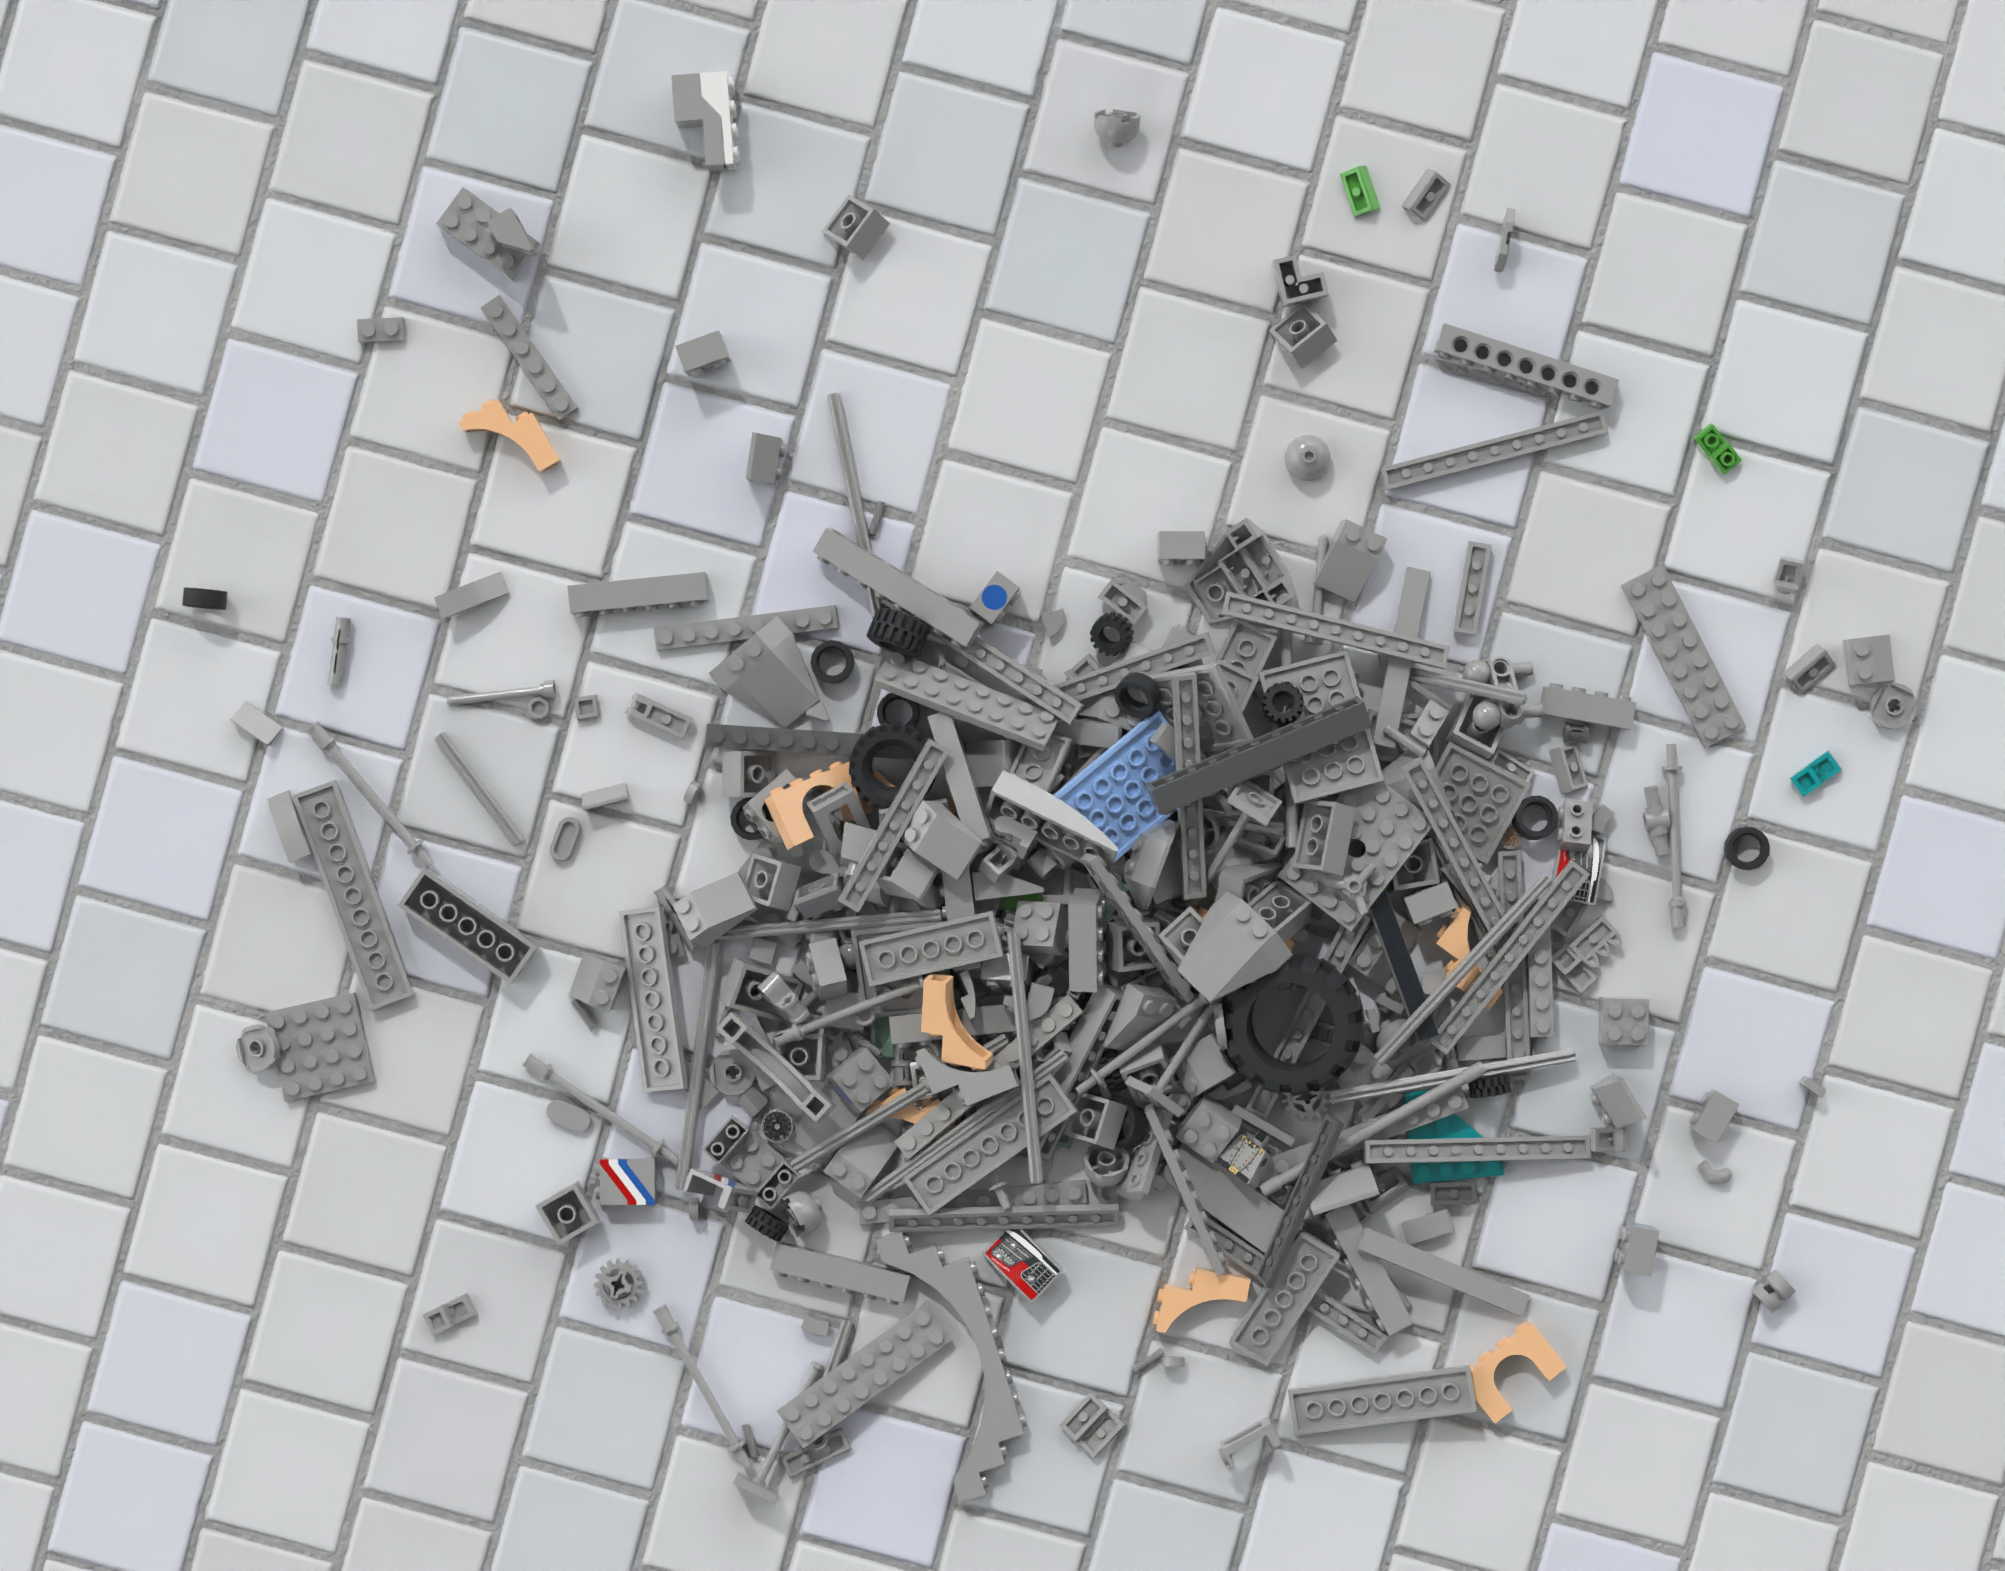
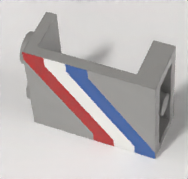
M601 1157L600 1163H596V1176H600V1186H596V1199H600V1205H655L657 1203V1157H647L646 1159H606V1157Z
M690 1169L686 1177L684 1191L713 1196L716 1186L724 1188L718 1203L719 1207L751 1214L758 1195L757 1191L718 1173Z

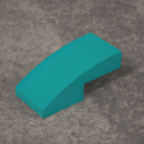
M1828 750L1790 777V779L1804 797L1822 785L1824 781L1841 771L1842 768Z

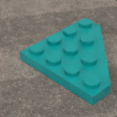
M1428 1091L1404 1092L1405 1104ZM1456 1114L1407 1131L1408 1139L1484 1138ZM1503 1161L1410 1163L1413 1184L1504 1175Z

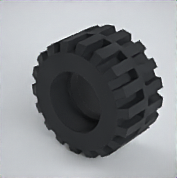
M879 608L875 612L866 636L875 645L889 652L892 651L900 653L905 657L915 658L921 655L930 629L923 622L908 614L893 609Z

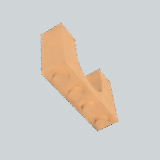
M838 761L829 766L830 770L824 773L822 769L809 774L810 779L803 781L802 778H799L789 783L791 787L785 790L781 786L769 792L771 796L764 801L787 850L814 837L802 809L804 796L809 790L819 789L827 792L847 782L854 790L864 814L867 815L873 811L872 807L867 805L868 802L859 798L855 787H852L851 776L849 775L850 761L844 764ZM847 804L839 807L845 822L854 821Z
M1531 1321L1519 1324L1514 1329L1515 1333L1509 1338L1505 1336L1496 1343L1498 1347L1491 1352L1487 1350L1478 1358L1480 1361L1475 1365L1469 1364L1475 1399L1495 1424L1513 1410L1499 1393L1494 1383V1372L1500 1361L1511 1355L1526 1356L1535 1363L1548 1381L1567 1368Z

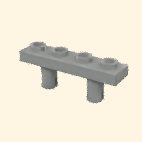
M1161 1109L1165 1119L1162 1124L1166 1130L1169 1129L1173 1114ZM1149 1120L1147 1132L1136 1157L1126 1191L1131 1196L1148 1195L1151 1186L1157 1191H1163L1168 1183L1165 1178L1155 1172L1162 1150ZM1172 1134L1174 1142L1171 1143H1174L1178 1148L1180 1140Z

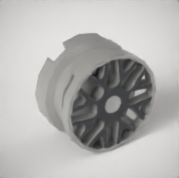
M779 1109L767 1113L761 1124L762 1133L765 1138L776 1143L788 1139L794 1128L791 1115L785 1110Z

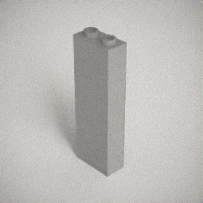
M942 712L928 716L935 742L950 750L942 765L960 821L983 842L978 854H988L992 851V848L996 847V843L991 836L988 818L984 815L985 809L957 721L953 716Z
M1181 1141L1177 1148L1183 1160L1180 1165L1182 1170L1187 1169L1192 1182L1189 1183L1192 1191H1197L1201 1201L1198 1205L1266 1253L1285 1209L1268 1197H1265L1259 1190L1252 1188L1215 1160L1211 1163ZM1166 1161L1158 1175L1165 1178L1169 1184L1179 1190Z

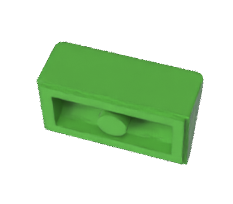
M1366 165L1355 167L1340 174L1354 217L1380 209Z

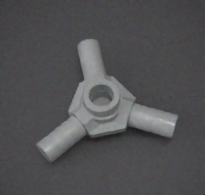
M1370 862L1359 875L1354 874L1344 878V880L1327 877L1325 886L1342 889V892L1350 899L1355 900L1359 915L1367 914L1369 912L1363 898L1367 888L1366 880L1377 867Z

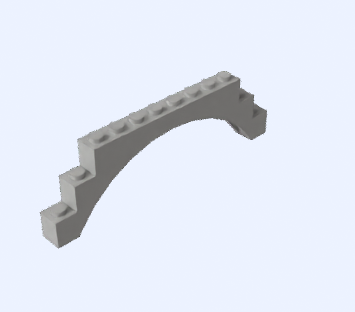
M894 1232L876 1238V1243L882 1262L912 1273L934 1287L954 1306L969 1328L979 1351L985 1387L982 1420L971 1451L953 1476V1483L959 1502L985 1495L986 1487H989L985 1473L981 1474L980 1472L1005 1464V1457H1008L1005 1444H1000V1441L1024 1434V1427H1027L1024 1414H1019L1017 1409L1020 1401L1017 1392H1012L1010 1387L1013 1379L1010 1370L1005 1371L1003 1362L1006 1361L1003 1348L998 1349L997 1347L998 1332L996 1327H991L989 1322L992 1314L989 1305H984L982 1300L985 1292L982 1283L977 1284L975 1275L978 1274L975 1261L970 1262L968 1256L942 1265L945 1257L942 1248H937L936 1243L909 1251L912 1244L908 1234L904 1235L903 1232Z

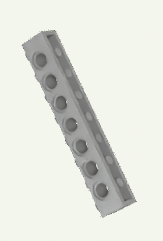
M1446 323L1441 327L1433 351L1438 353L1439 358L1445 360L1455 358L1460 360L1459 364L1471 368L1473 365L1482 367L1481 371L1494 375L1495 372L1504 374L1503 378L1516 382L1517 379L1526 381V386L1536 389L1542 386L1547 388V392L1560 396V393L1569 395L1568 399L1582 403V400L1591 402V407L1601 410L1604 407L1608 408L1611 406L1619 379ZM1456 341L1465 343L1466 349L1464 352L1460 353L1455 350L1454 343ZM1477 348H1484L1487 351L1486 359L1482 360L1476 356ZM1499 355H1506L1509 358L1508 366L1503 367L1498 363ZM1521 362L1530 364V373L1525 374L1521 372ZM1543 369L1551 370L1553 373L1552 380L1547 381L1542 378L1541 373ZM1565 376H1571L1574 379L1575 384L1572 388L1564 385L1563 379ZM1587 383H1593L1596 386V393L1594 395L1586 392L1585 386Z

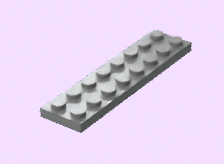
M1661 564L1622 584L1621 587L1704 748L1745 728L1746 725L1664 565Z
M892 651L888 654L873 682L875 687L1043 752L1060 722V718L1048 710Z
M663 906L619 911L643 1091L646 1093L688 1088Z
M1052 1073L1034 1084L1038 1135L1040 1138L1078 1110ZM1022 1094L903 1177L928 1216L1027 1147Z
M924 1303L777 1410V1413L802 1448H805L952 1339L928 1305Z
M1470 1365L1288 1389L1295 1436L1477 1412Z

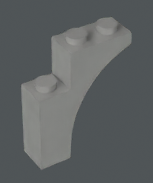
M929 1047L916 1051L918 1055L915 1057L917 1066L920 1070L923 1069L926 1076L924 1078L926 1089L931 1091L932 1094H937L959 1085L960 1089L957 1090L958 1096L962 1103L965 1102L966 1106L1021 1085L1013 1064L991 1071H967L953 1067L946 1062H941V1059Z

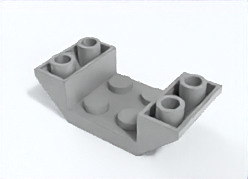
M733 1115L730 1116L702 1149L718 1165L721 1163L747 1187L757 1191V1198L770 1210L801 1176L799 1172L792 1168L791 1163L752 1128Z

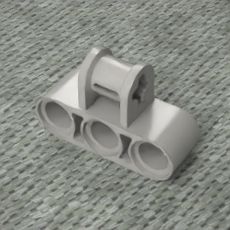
M773 972L757 987L789 1028L792 1027V1024L804 1025L814 1020L809 1010L777 973Z

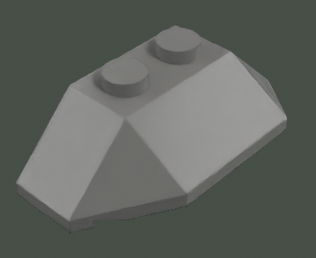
M1166 820L1140 833L1139 837L1134 840L1131 859L1126 862L1124 867V879L1137 907L1148 910L1180 823Z

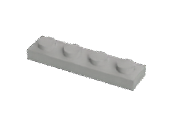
M1468 541L1453 632L1469 635L1477 634L1492 547L1490 544Z

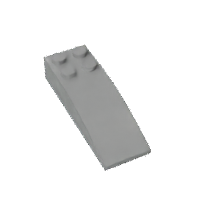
M1002 771L991 790L984 815L994 820L1000 816L1014 819L1037 831L1035 840L1081 863L1083 862L1080 858L1086 853L1095 856L1099 855L1106 863L1105 869L1108 873H1111L1119 848L1101 830L1071 806L1041 789L1038 785L1029 783L1013 773Z

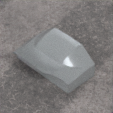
M1128 577L1120 580L1111 579L1098 596L1100 600L1116 613L1122 614L1123 618L1127 617L1129 619L1128 622L1132 625L1137 622L1148 608L1145 603L1146 592Z

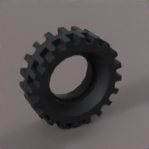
M898 721L890 724L883 722L877 727L869 728V731L859 737L851 753L849 775L851 776L852 787H855L860 799L863 798L868 802L867 805L878 807L880 810L890 808L901 786H886L874 776L872 761L876 753L883 747L891 745L900 746L911 754L915 763L927 742L921 730L919 732L912 725H903ZM936 776L934 777L923 799L926 795H929V793L931 792L932 786L935 783Z

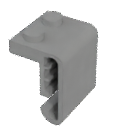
M1015 740L964 741L977 787L994 786L1003 770L1009 773L1022 743Z

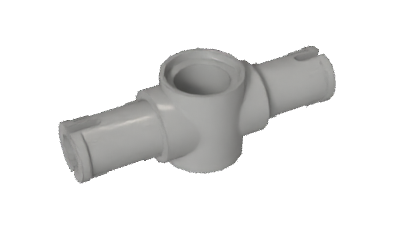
M1658 786L1645 787L1647 803L1646 812L1643 813L1645 829L1647 833L1650 832V836H1653L1656 856L1669 854L1666 836L1668 829H1670L1669 814L1667 809H1664V806L1660 803Z

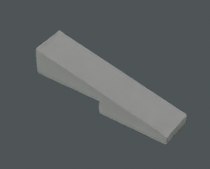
M1060 718V722L1053 734L1070 738L1073 744L1110 748L1122 738V726L1088 718L1075 719L1073 724H1068Z

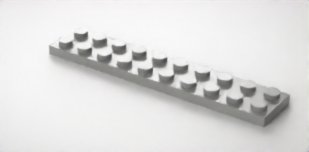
M337 780L292 795L370 1011L414 995Z

